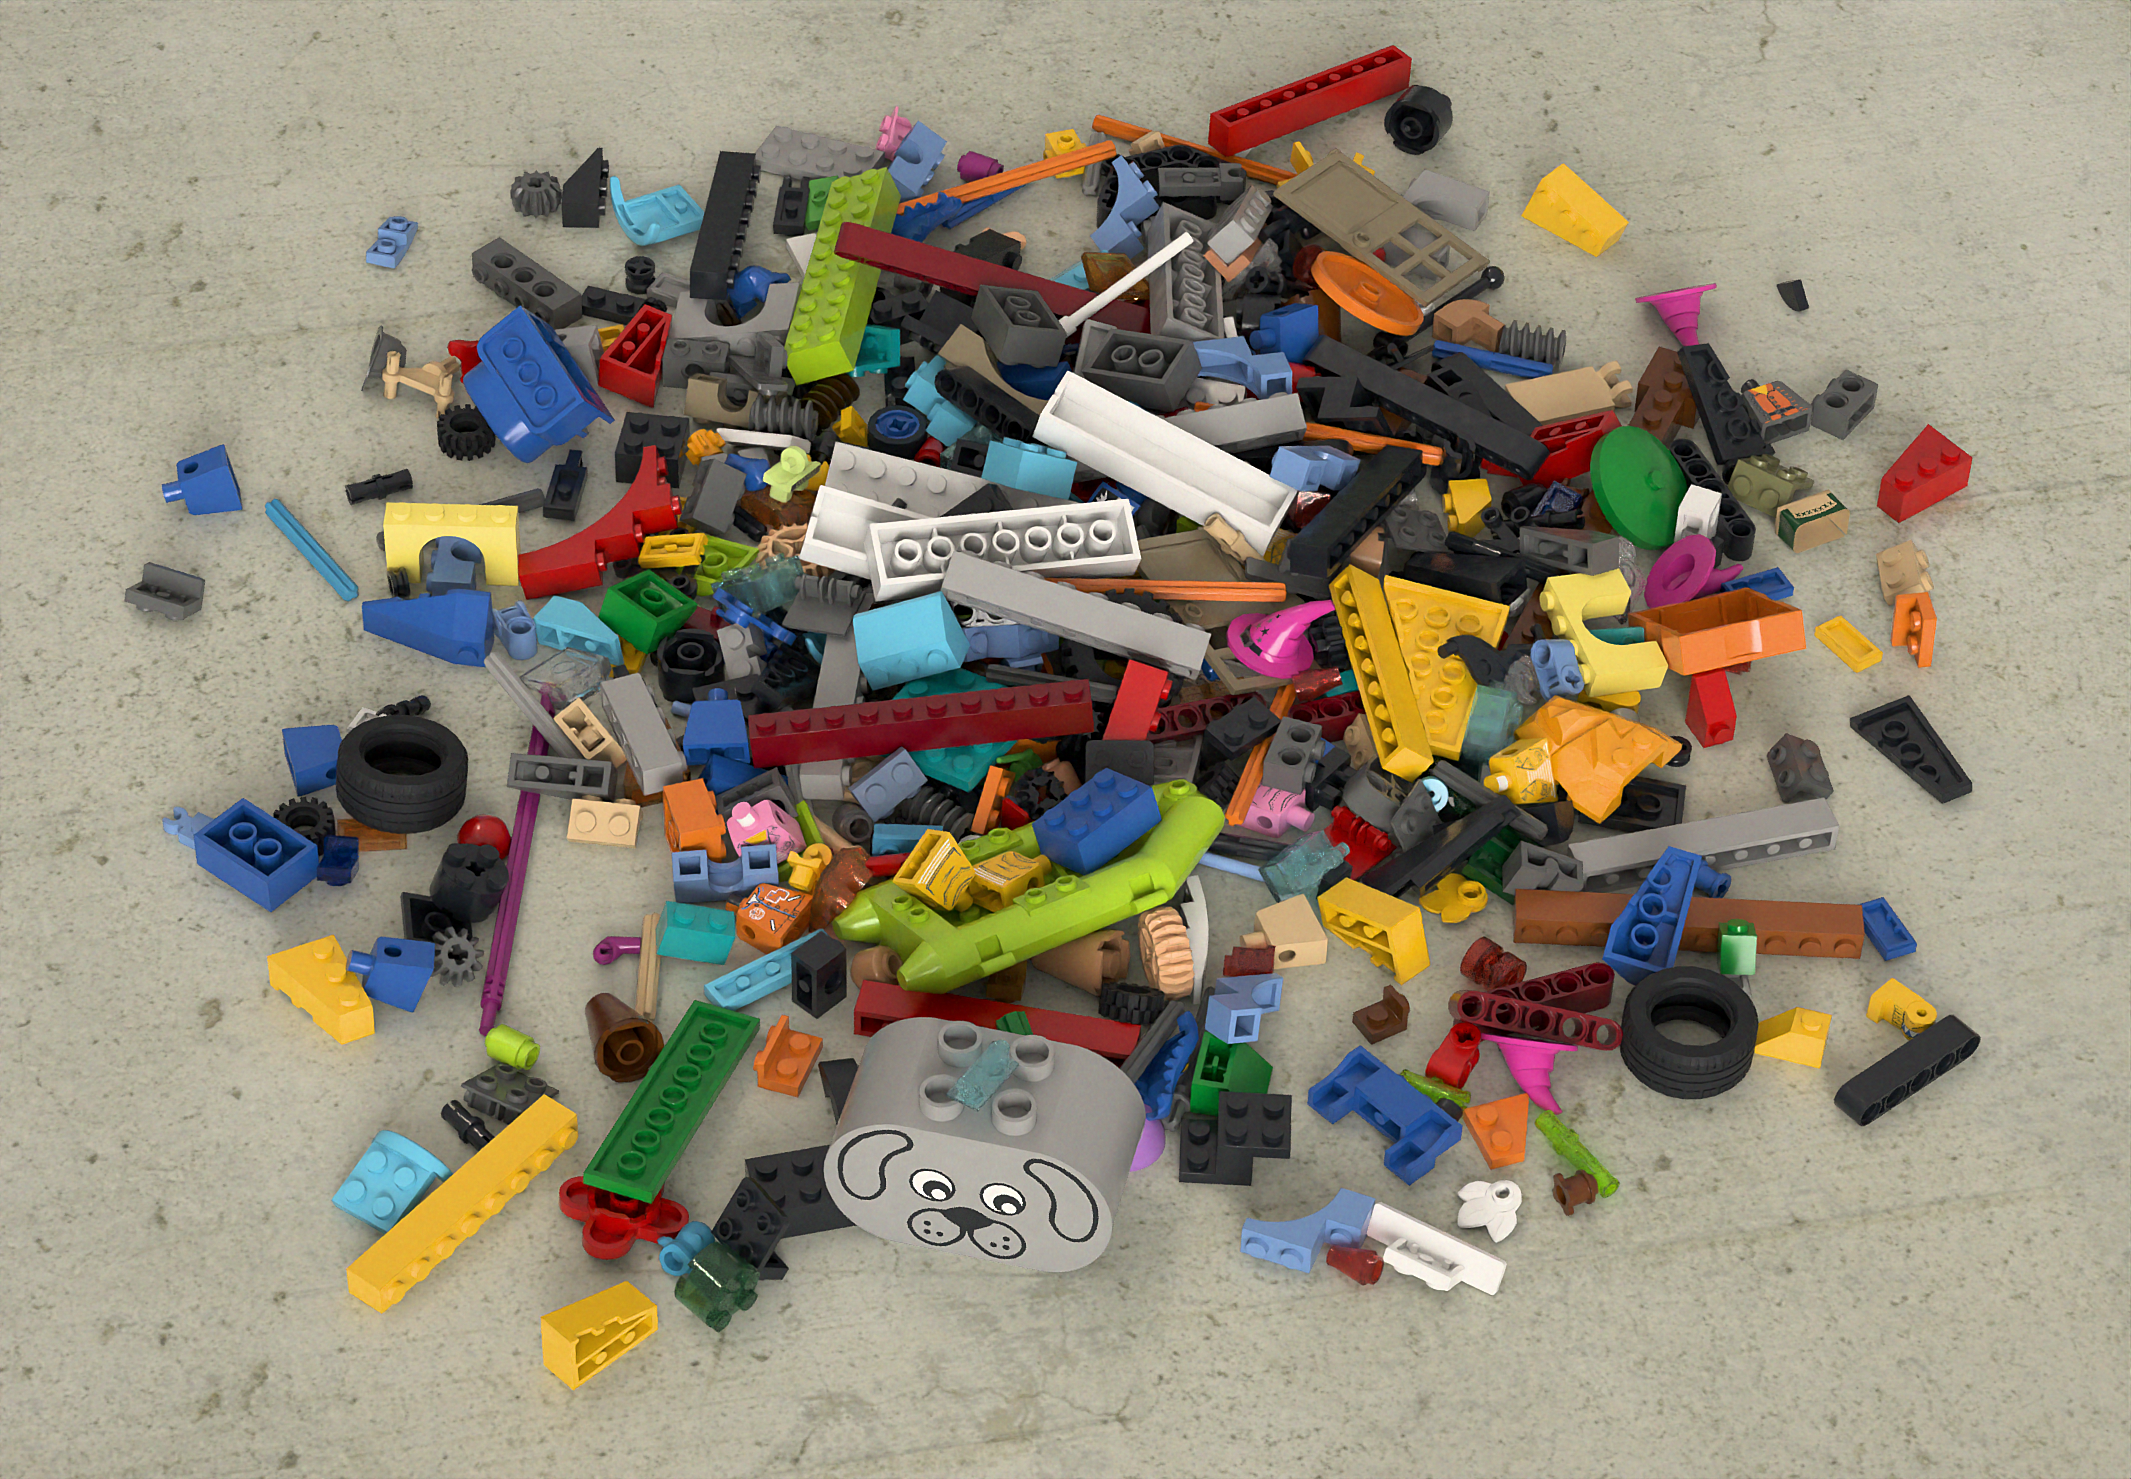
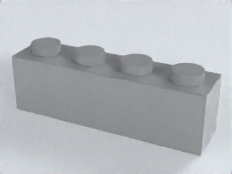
M1253 185L1226 208L1207 242L1227 265L1234 261L1256 240L1273 208L1270 204L1271 199L1263 190H1257Z
M640 673L601 682L602 708L643 795L663 791V786L683 782V772L687 771L686 759L682 751L677 752L676 740L672 729H666L665 717L660 706L656 707L654 704L655 698L651 685H645Z

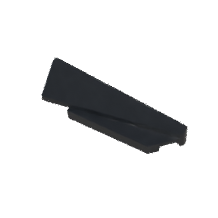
M1500 795L1367 874L1361 879V882L1395 898L1401 897L1412 888L1421 898L1519 817L1521 812L1505 795Z

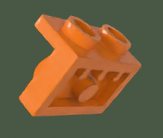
M1928 592L1897 595L1894 604L1891 644L1892 646H1907L1909 654L1914 655L1918 668L1930 667L1932 663L1937 617Z
M781 1015L777 1025H772L768 1031L764 1050H759L754 1060L753 1070L757 1071L758 1087L798 1098L823 1048V1038L790 1030L789 1016Z

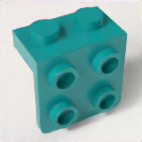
M866 324L854 371L846 372L850 377L865 376V371H869L872 374H883L888 372L887 368L900 366V329Z

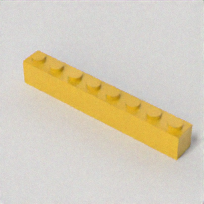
M1349 564L1328 585L1340 626H1342L1343 637L1383 769L1412 783L1434 762L1379 579Z
M543 1094L346 1268L349 1293L381 1314L392 1304L400 1302L411 1287L418 1281H423L439 1262L453 1254L458 1245L467 1237L476 1234L486 1220L492 1215L498 1214L503 1209L505 1203L517 1193L524 1191L529 1182L541 1171H546L561 1153L574 1146L578 1139L577 1114Z

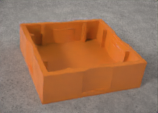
M1748 587L1705 596L1691 601L1627 613L1629 627H1643L1644 642L1656 641L1669 665L1668 668L1683 676L1806 649L1802 610L1784 602L1772 600L1767 595Z

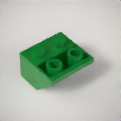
M1204 1031L1191 1085L1190 1112L1218 1117L1219 1091L1268 1094L1273 1066L1246 1042L1227 1044L1210 1032Z

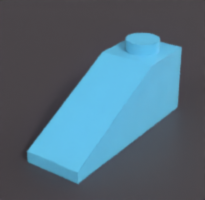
M554 595L533 618L539 644L616 666L624 664L619 637L582 602Z

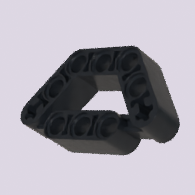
M1175 145L1123 157L1128 165L1134 161L1144 175L1140 181L1144 183L1148 180L1158 195L1153 199L1159 207L1164 202L1209 220L1216 216L1218 203L1231 205L1235 201L1220 200V196H1159L1158 168H1219L1220 163H1230L1186 145ZM1113 164L1097 200V229L1111 213L1118 195V175ZM1241 168L1244 193L1246 190V171L1244 168ZM1159 209L1150 216H1156ZM1140 223V224H1138L1136 227H1137L1138 230L1141 232V223Z

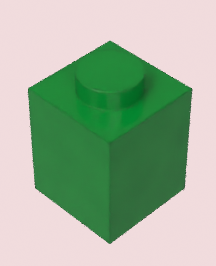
M1731 919L1728 923L1719 922L1717 964L1720 974L1755 975L1757 934L1754 923H1749L1743 919Z

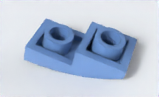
M402 216L389 217L378 228V240L366 251V263L395 269L408 251L417 232L418 223L408 221Z
M1036 652L1021 658H1003L999 665L1041 672L1043 660L1042 656Z

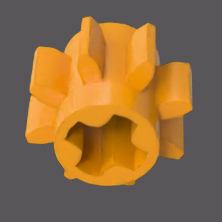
M700 429L688 438L687 446L690 450L685 455L692 465L697 464L699 467L701 457L724 453L721 448L726 443L718 432L714 434L712 429L708 432L706 429Z

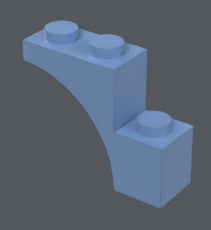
M1121 155L1112 162L1116 169L1119 183L1115 205L1104 223L1090 237L1101 251L1106 250L1126 263L1145 249L1138 240L1142 234L1136 226L1160 209V207L1153 199L1158 194L1149 181L1146 180L1142 183L1140 179L1144 177L1143 173L1134 161L1128 165Z
M1244 336L1193 342L1202 366L1198 376L1217 377L1236 382L1251 390L1259 400L1268 399L1271 395L1279 392H1286L1288 395L1292 394V370L1284 352L1252 355Z
M1023 624L962 628L970 643L963 662L987 657L1021 658L1036 652L1041 654L1059 649V636Z
M1277 973L1217 978L1215 995L1209 996L1205 1030L1227 1044L1258 1041L1261 1014L1279 1011L1283 977Z
M1340 1188L1338 1194L1327 1206L1304 1218L1284 1222H1268L1247 1218L1242 1227L1240 1252L1255 1258L1284 1265L1290 1269L1310 1273L1324 1243L1334 1245L1340 1249H1347L1356 1253L1360 1252L1367 1237V1230L1376 1198Z

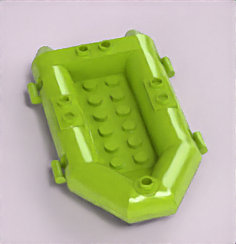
M1178 779L1151 785L1162 821L1126 847L1123 852L1127 858L1080 878L1075 875H1066L1056 879L1050 873L1044 876V887L1027 890L1024 895L1012 899L1013 905L996 912H992L975 903H972L964 912H958L955 908L949 912L931 909L913 895L892 882L893 878L857 892L833 920V930L840 940L888 946L898 953L903 961V965L897 971V979L903 990L945 994L1172 900L1224 827L1225 816L1219 805L1197 791L1195 784L1190 783L1188 780ZM1033 822L1014 830H1010L1007 827L996 828L985 836L975 840H966L959 844V847L972 866L1009 851L1017 852L1030 859L1041 855L1032 827Z

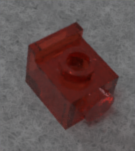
M1269 945L1268 950L1233 946L1232 955H1225L1223 976L1238 977L1272 974L1274 972L1276 946Z

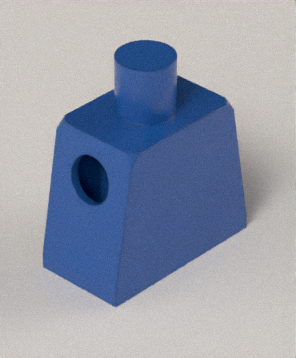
M1294 303L1262 314L1260 317V330L1253 331L1250 335L1251 346L1254 349H1260V355L1284 352L1288 362L1303 363V358L1319 338L1318 305Z
M224 444L179 461L176 464L178 481L162 484L166 503L184 499L188 511L192 515L243 509L240 487Z
M720 688L712 689L708 692V701H695L692 703L683 738V750L687 765H706L712 754L742 763L751 762L741 702L739 700H728V692Z
M321 725L282 729L284 754L297 797L336 785L338 749L342 741L338 726Z
M381 936L376 939L370 954L351 950L347 958L346 970L363 974L362 987L368 997L413 1013L434 970L435 943Z

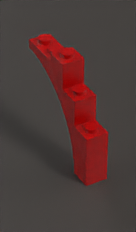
M656 445L643 447V458L635 481L623 498L602 518L583 531L563 541L536 551L518 555V577L526 600L602 586L603 572L608 570L607 563L637 558L641 553L640 543H645L646 534L678 528V515L683 513L679 495H673L670 483L668 484L666 477H664L668 475V466L665 456L659 457Z

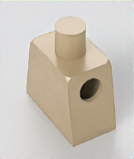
M1304 894L1294 896L1257 911L1254 920V932L1240 935V946L1243 954L1246 956L1262 952L1269 967L1272 969L1326 963L1328 938Z

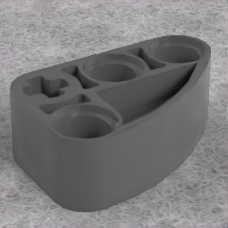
M1376 754L1346 782L1343 790V799L1349 808L1380 831L1390 834L1394 831L1390 821L1414 787L1415 780L1411 783L1383 769L1379 756Z

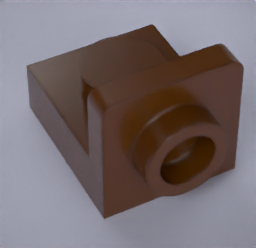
M1390 984L1384 987L1383 1000L1353 1012L1352 1023L1371 1045L1407 1030L1408 1013L1410 1012L1409 1002L1403 994H1399Z

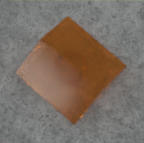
M1084 252L1081 256L1089 289L1100 294L1136 268L1125 253ZM1143 278L1115 299L1150 300L1149 283Z

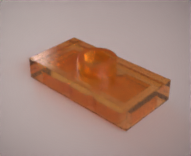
M355 819L337 820L338 853L407 849V834L382 832L369 828Z

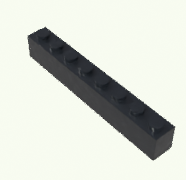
M720 151L690 267V298L727 300L729 289H735L736 273L739 272L740 258L743 255V243H746L747 228L750 226V216L754 209V198L757 197L758 183H760L761 165H756V153Z
M1386 445L1327 503L1326 507L1318 515H1315L1313 520L1289 542L1287 558L1290 560V572L1327 579L1421 482L1423 450Z

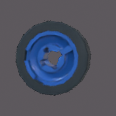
M888 406L877 410L870 417L867 425L869 448L876 452L913 460L928 438V433L925 431L928 427L926 418L919 411L906 406Z

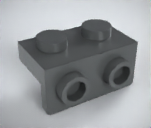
M148 562L144 565L142 581L126 589L124 601L136 605V608L141 611H157L165 614V617L170 620L181 621L201 610L205 580Z
M1785 733L1767 753V760L1783 801L1790 802L1799 791L1819 798L1825 797V799L1834 792L1829 779V773L1820 754V749L1813 741L1804 740Z

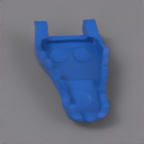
M939 192L938 200L933 204L928 202L924 207L921 203L917 202L913 209L910 206H905L904 215L901 216L896 213L891 234L923 243L925 238L945 220L954 218L961 210L963 203L954 196L948 197L945 193Z
M1186 1011L1177 1018L1180 1033L1164 1043L1134 1084L1144 1104L1152 1109V1112L1146 1113V1119L1149 1121L1164 1119L1170 1114L1179 1076L1183 1075L1189 1066L1190 1054L1196 1047L1199 1039L1198 1026L1190 1011Z

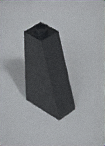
M1417 552L1404 564L1403 569L1405 580L1507 606L1512 604L1528 589L1524 558Z

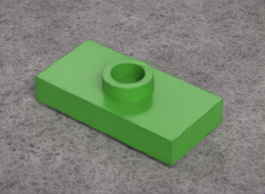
M838 175L809 181L810 192L805 225L808 230L819 228L831 184L839 178Z

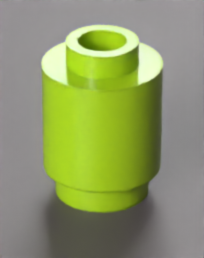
M505 1024L492 1028L485 1038L484 1044L487 1047V1055L501 1063L511 1065L517 1070L531 1069L539 1057L540 1045L535 1043L533 1037Z

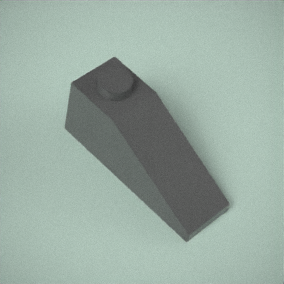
M1522 526L1520 527V555L1553 567L1594 576L1619 568V536L1589 530Z
M511 753L507 787L569 800L582 799L584 795H592L602 798V802L614 803L618 771L614 764L609 761Z

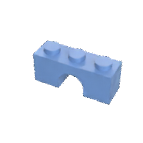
M917 121L903 138L894 153L896 158L887 167L901 195L899 204L922 196L925 190L921 186L925 187L935 174L931 169L935 170L945 157L941 151L947 141L920 121Z
M1279 446L1272 459V470L1269 477L1299 491H1317L1319 484L1332 490H1342L1355 477L1360 459L1331 446Z
M437 537L436 548L438 550H432L431 569L433 572L427 573V592H432V596L446 595L448 590L452 589L476 590L475 563H481L483 556L481 550L474 543L461 537Z
M776 844L741 847V856L730 863H716L709 860L706 850L672 852L675 899L678 903L728 900L732 893L748 898L756 887L762 883L779 887Z

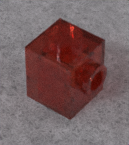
M1321 489L1317 491L1298 490L1287 516L1292 521H1296V527L1303 529L1313 520L1315 515H1318L1326 507L1327 503L1330 502L1331 495Z

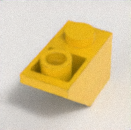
M1487 478L1450 480L1448 482V492L1442 495L1443 512L1449 514L1447 517L1448 533L1455 531L1473 538L1486 527L1481 519V514L1485 509L1491 507L1492 503Z

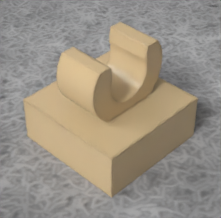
M1151 131L1131 143L1132 148L1129 149V153L1131 156L1165 148L1160 132Z

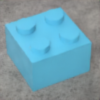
M1004 437L1003 443L990 440L981 478L1014 489L1068 500L1077 462L1066 459L1067 452Z

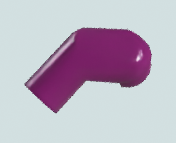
M608 936L596 945L593 950V958L597 963L607 965L622 954H640L641 937Z

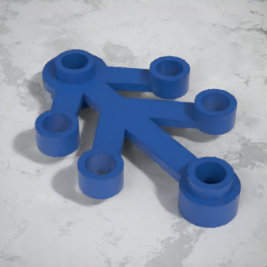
M718 587L713 594V598L728 608L724 616L743 628L747 629L749 624L753 623L761 629L763 637L771 642L773 637H776L792 646L797 638L795 634L778 625L777 622L763 613L760 614L759 618L752 616L754 610L729 592Z

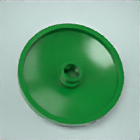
M1622 426L1606 433L1594 446L1590 462L1592 487L1604 516L1617 533L1629 543L1641 549L1660 550L1673 544L1679 506L1688 491L1686 480L1677 461L1659 439L1641 428Z

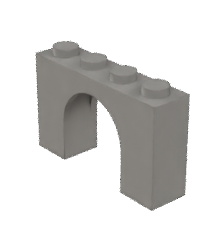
M1424 169L1417 179H1412L1408 190L1404 195L1401 194V196L1432 219L1446 221L1475 231L1487 216L1490 191ZM1414 226L1400 234L1420 250L1438 239L1436 235L1419 230ZM1391 241L1383 246L1386 252L1385 263L1397 267L1411 257ZM1445 246L1431 256L1432 259L1444 268L1449 264L1450 246ZM1422 264L1409 271L1436 281L1439 277Z
M800 282L770 284L762 311L750 321L736 326L715 325L717 310L713 299L690 298V291L680 292L668 338L730 344V355L755 356L757 332L770 333L778 342L785 346L801 290Z

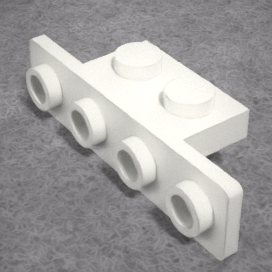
M1378 1202L1374 1206L1367 1235L1388 1245L1383 1261L1393 1265L1396 1271L1406 1275H1414L1425 1280L1429 1287L1436 1290L1448 1291L1463 1281L1490 1295L1498 1292L1507 1265L1506 1261L1387 1204Z

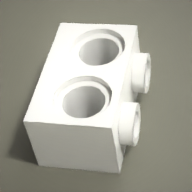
M1691 484L1679 506L1674 543L1689 535L1701 534L1709 539L1716 535L1722 493Z

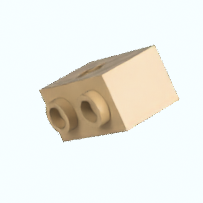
M580 697L553 718L586 760L609 761L614 764L615 768L627 760L622 748Z

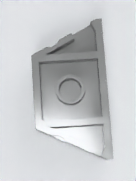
M1194 735L1192 744L1177 747L1175 740L1153 744L1154 785L1178 779H1185L1195 784L1200 766L1204 735Z

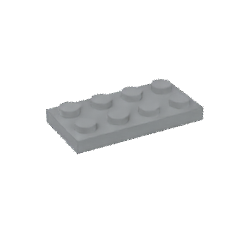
M775 126L755 152L756 165H761L762 171L782 176H791V178L802 180L803 177H810V180L836 175L839 178L843 176L852 177L860 175L869 169L878 170L885 162L884 151L780 126Z

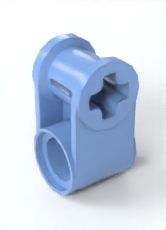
M515 601L513 606L500 610L492 608L494 634L500 639L508 654L516 660H527L534 657L538 650L536 625L523 601Z
M1567 639L1537 640L1531 648L1530 655L1540 684V692L1546 702L1554 695L1565 698L1569 694L1575 695L1580 693L1584 688V682L1578 667L1573 644Z

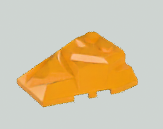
M1554 695L1514 731L1513 735L1517 741L1520 739L1547 738L1555 785L1560 783L1568 793L1567 800H1572L1573 807L1599 824L1621 805L1623 788L1651 762L1662 768L1682 749L1681 743L1656 727L1558 695Z

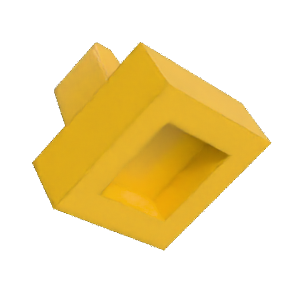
M853 406L841 410V420L835 423L832 429L842 442L868 447L867 424Z

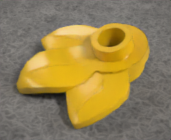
M1457 873L1448 874L1436 884L1438 890L1419 898V904L1424 909L1435 914L1441 913V920L1446 923L1464 921L1472 912L1483 910L1488 903V894L1481 883L1467 881L1464 876Z

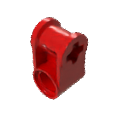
M1467 1022L1454 1025L1440 1047L1434 1051L1429 1059L1425 1070V1078L1457 1092L1461 1091L1480 1058L1477 1047L1481 1041V1033L1478 1027Z

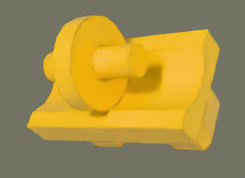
M815 843L806 848L803 858L799 857L796 852L790 851L787 861L792 867L793 872L788 881L789 884L801 893L812 895L813 904L819 905L824 891L834 893L837 887V882L828 870L833 863L831 850L825 844Z

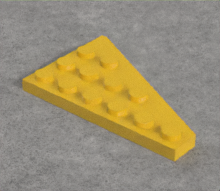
M1385 575L1383 590L1431 753L1458 761L1483 688L1472 678L1465 662L1459 656L1453 654L1443 659L1438 655L1437 649L1439 646L1447 643L1446 640L1460 635L1479 637L1497 649L1509 616L1510 606Z

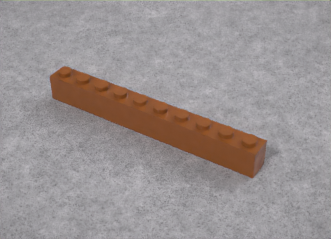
M1515 889L1513 943L1605 947L1611 925L1620 916L1634 894ZM1691 897L1678 950L1717 952L1719 922L1728 923L1731 919H1743L1749 923H1754L1757 934L1756 954L1860 959L1865 936L1862 905Z

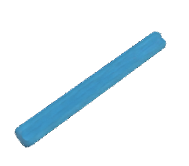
M278 499L267 502L265 504L267 516L345 601L357 598L359 592L356 583Z

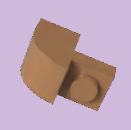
M1471 299L1457 300L1434 313L1432 337L1436 340L1463 346L1472 340L1485 349L1497 353L1499 352L1500 340L1505 324L1489 315V304Z

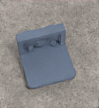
M900 747L850 786L848 790L858 802V804H853L866 811L875 823L877 820H884L894 812L895 806L901 801L917 795L922 789L921 785L928 780L906 749Z

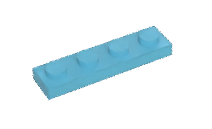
M821 928L704 985V995L713 1005L732 1011L748 1005L792 983L791 953L820 931L826 935L828 934Z

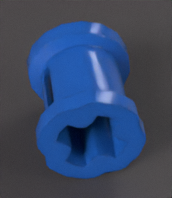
M1701 859L1694 887L1709 894V898H1723L1731 885L1732 879L1727 873L1720 874L1708 867V862Z

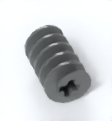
M1514 320L1509 328L1506 325L1503 328L1499 353L1506 355L1510 350V356L1519 357L1522 352V358L1530 360L1534 355V360L1538 362H1543L1546 357L1547 364L1553 366L1558 360L1560 368L1566 348V331L1562 330L1557 338L1554 336V329L1550 327L1546 335H1542L1541 325H1538L1532 333L1530 332L1529 323L1526 322L1522 330H1518L1517 320Z
M759 393L751 407L748 428L749 431H753L756 427L757 432L764 433L767 430L773 434H779L780 431L783 435H792L793 433L795 437L803 438L806 435L807 440L812 442L817 433L819 414L818 411H814L812 401L808 400L805 409H801L800 399H796L793 406L789 407L787 397H783L780 405H777L775 395L770 397L768 403H764L763 394Z
M932 786L924 787L917 795L907 799L901 809L902 818L904 820H907V817L912 818L914 825L920 821L923 825L943 826V831L950 832L957 844L965 836L974 835V832L970 830L975 815L966 813L965 809L962 806H956L952 799L946 800L945 795L940 792L936 793L935 788Z

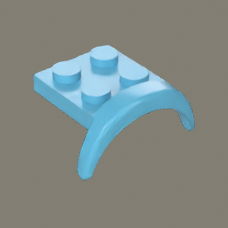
M610 177V194L615 216L625 234L637 245H652L700 230L704 211L680 184L624 201L618 177Z
M381 1130L373 1138L371 1146L331 1201L339 1209L386 1234L415 1208L436 1177L444 1183L454 1173L435 1155L414 1141L396 1132Z

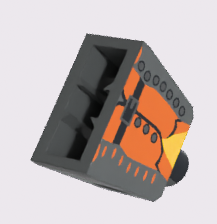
M1751 379L1742 385L1741 393L1745 404L1742 406L1751 420L1756 419L1762 429L1759 434L1766 445L1809 431L1813 410L1812 405L1783 382L1774 381L1760 386L1756 380Z

